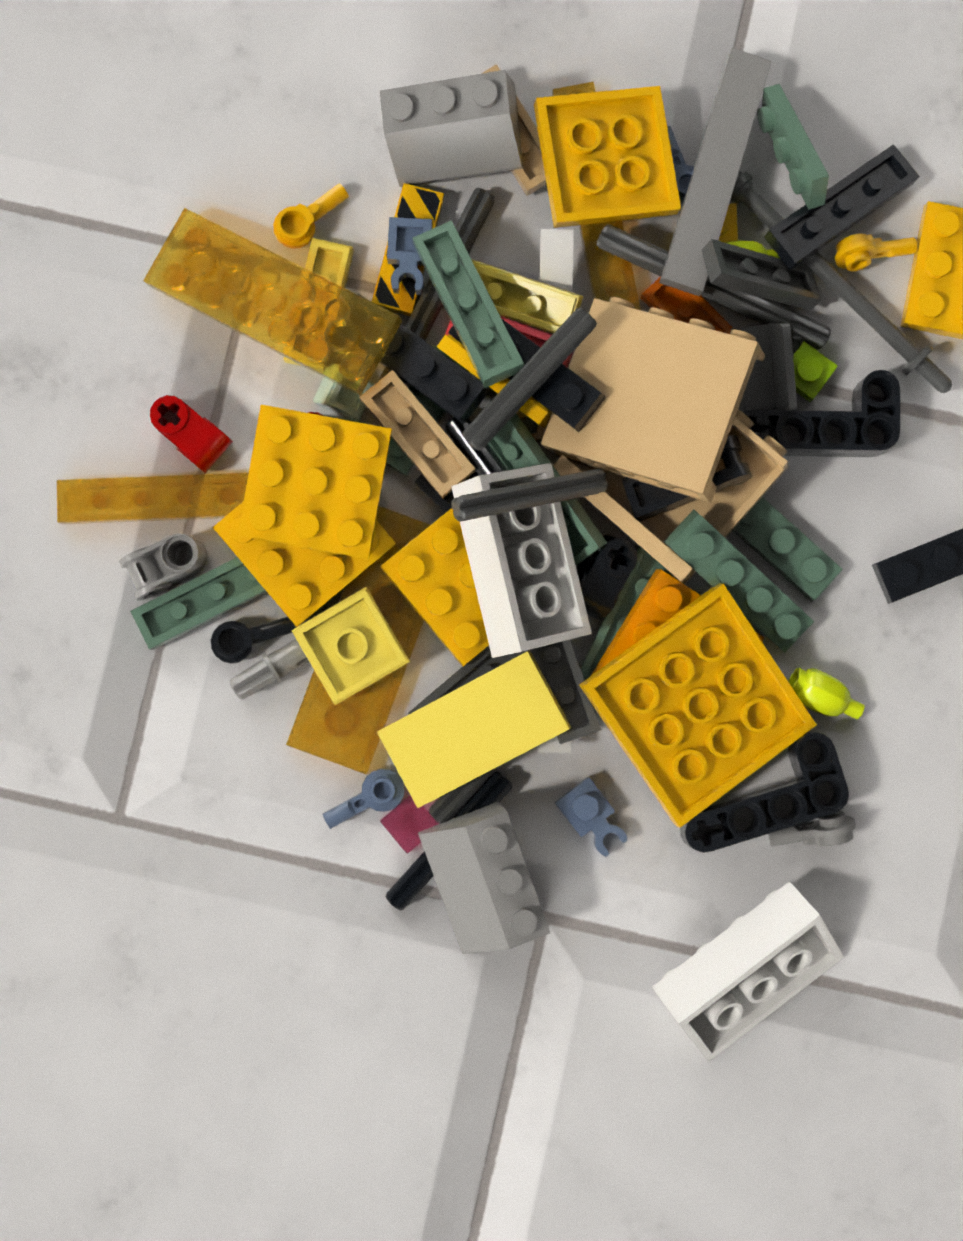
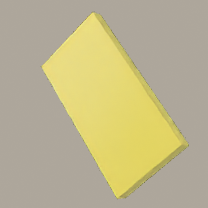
M528 650L377 731V734L417 808H420L569 730L571 726L531 651Z

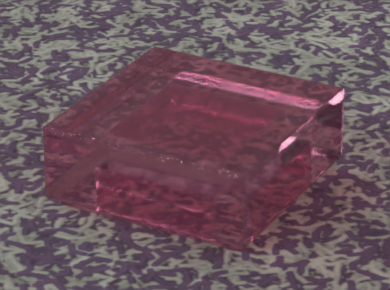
M411 795L380 820L381 824L407 854L421 843L418 832L439 824L424 805L417 808Z

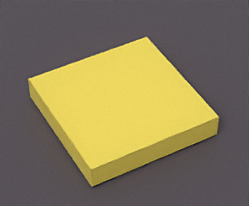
M367 587L291 630L335 706L410 663L409 658Z

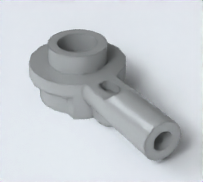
M838 811L820 817L819 820L811 825L792 826L769 833L768 835L771 847L802 841L804 845L835 846L847 843L853 839L852 830L855 829L856 824L853 817L846 816L843 811Z

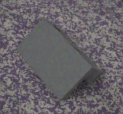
M766 323L731 328V330H741L755 336L756 341L765 354L763 361H755L738 409L742 412L747 410H797L790 324Z

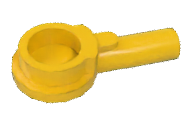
M338 183L307 207L299 203L297 206H290L281 210L273 223L274 235L278 242L292 249L308 245L315 234V222L349 198L347 191Z
M853 234L837 243L835 247L837 253L834 259L839 268L847 269L851 272L859 271L869 266L873 258L915 254L917 252V241L914 237L882 241L881 238H873L872 234Z

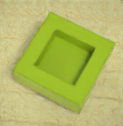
M805 341L793 355L796 393L808 402H811L838 367V365Z

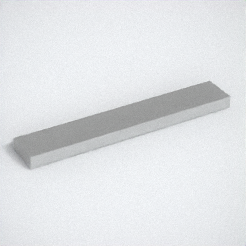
M733 47L727 56L659 282L661 284L700 296L704 291L708 273L701 250L711 239L719 240L771 65L770 60Z

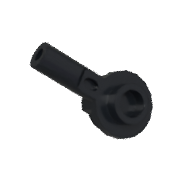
M289 617L251 628L236 621L224 622L213 631L211 649L222 662L229 664L239 663L251 654L254 644L290 634L295 626Z

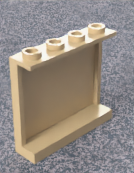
M611 297L609 302L594 298L589 314L595 319L597 325L575 349L569 369L600 391L606 398L580 432H577L552 413L541 445L555 456L561 457L563 455L571 461L712 503L717 486L712 481L755 361H763L765 357L759 343L756 341V337L735 329L731 330L730 334L714 330L715 327L712 324L700 319L692 318L689 323L674 319L671 313L658 308H650L649 312L634 309L635 306L632 303L617 297Z
M738 409L728 436H738L742 447L739 454L742 462L748 463L752 478L742 484L728 486L716 491L712 503L695 499L639 522L634 517L621 480L625 477L604 471L606 473V481L608 482L607 490L599 494L585 496V498L678 580L685 584L696 571L665 544L664 541L693 509L726 538L788 469V461L783 458L787 450L769 435L764 440L750 430L754 425L753 421ZM563 455L553 465L560 476L597 469L568 460ZM723 459L719 460L715 472L726 468Z

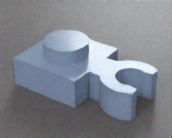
M389 217L388 264H399V267L394 270L391 276L394 294H399L400 282L407 277L412 278L416 282V295L422 294L424 280L418 265H424L414 247L412 238L431 230L433 225L432 219Z
M590 777L585 778L554 802L580 837H583L589 831L594 833L595 848L603 856L607 857L610 854L603 845L605 835L614 833L622 843L627 841V836L623 829L617 825L609 824L606 820L615 810Z

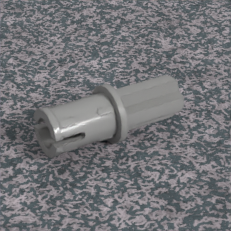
M296 639L268 656L266 653L262 654L264 658L262 661L231 678L230 686L239 699H245L275 680L280 684L282 683L281 678L308 663L309 660Z

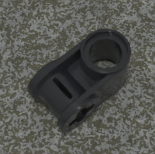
M602 535L607 544L601 547L600 551L597 550L576 567L587 614L597 620L604 619L612 611L620 591L637 563L635 546L628 540L609 535ZM610 550L615 555L613 562L611 557L608 556Z

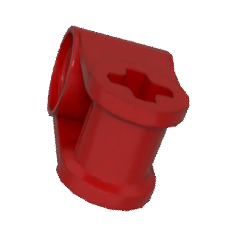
M166 395L160 397L150 408V420L153 426L171 441L180 453L205 474L233 442L205 417L202 418L176 396ZM167 411L177 412L178 417L181 419L177 425L171 422L168 423L164 417Z

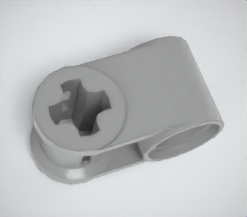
M178 533L124 556L119 560L122 568H127L137 589L134 595L137 601L153 597L167 590L173 584L197 574L206 564L207 552L204 545L197 539ZM188 543L192 547V559L186 565L179 566L175 559L176 551L181 545Z

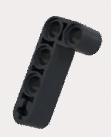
M876 370L863 378L854 388L852 411L747 410L743 413L754 423L750 430L759 432L760 434H757V436L762 440L767 435L771 436L787 450L785 456L876 457L894 446L900 436V384L891 372ZM869 384L877 385L882 389L884 393L883 402H877L870 398L867 391ZM771 424L769 433H763ZM790 424L795 426L800 433L799 442L791 443L785 440L781 431L782 425ZM826 425L836 426L842 434L841 443L835 444L826 438L824 433ZM868 426H876L881 429L884 435L883 444H875L869 439L867 434Z
M807 732L788 748L789 759L796 780L707 807L680 828V836L684 843L699 852H712L824 817L843 809L847 804L849 791L831 739L825 734L818 732ZM812 739L820 746L821 754L816 762L809 764L803 757L802 749L805 743ZM828 781L833 787L834 795L829 803L822 805L816 798V789L820 783ZM782 794H787L793 801V809L788 816L780 818L774 809L775 800ZM747 807L752 813L753 820L747 829L739 831L733 824V815L737 809ZM717 814H720L721 822L717 818ZM701 821L702 824L707 826L721 823L728 835L724 836V831L715 829L705 834L706 841L702 842L701 839L692 837V832L698 830L697 822Z

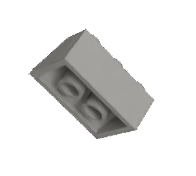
M506 70L380 90L384 136L400 187H403V183L420 185L523 169L515 84Z
M499 801L418 832L462 954L508 950L551 933L509 815Z

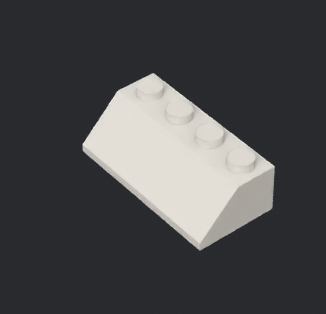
M551 463L479 475L451 487L453 496L456 498L461 495L553 478L554 473ZM561 502L460 522L492 658L592 634Z
M789 881L780 889L771 892L762 903L745 916L737 918L727 930L714 940L703 944L693 956L680 966L668 971L658 983L652 986V989L707 1062H709L838 963L844 956L819 913Z

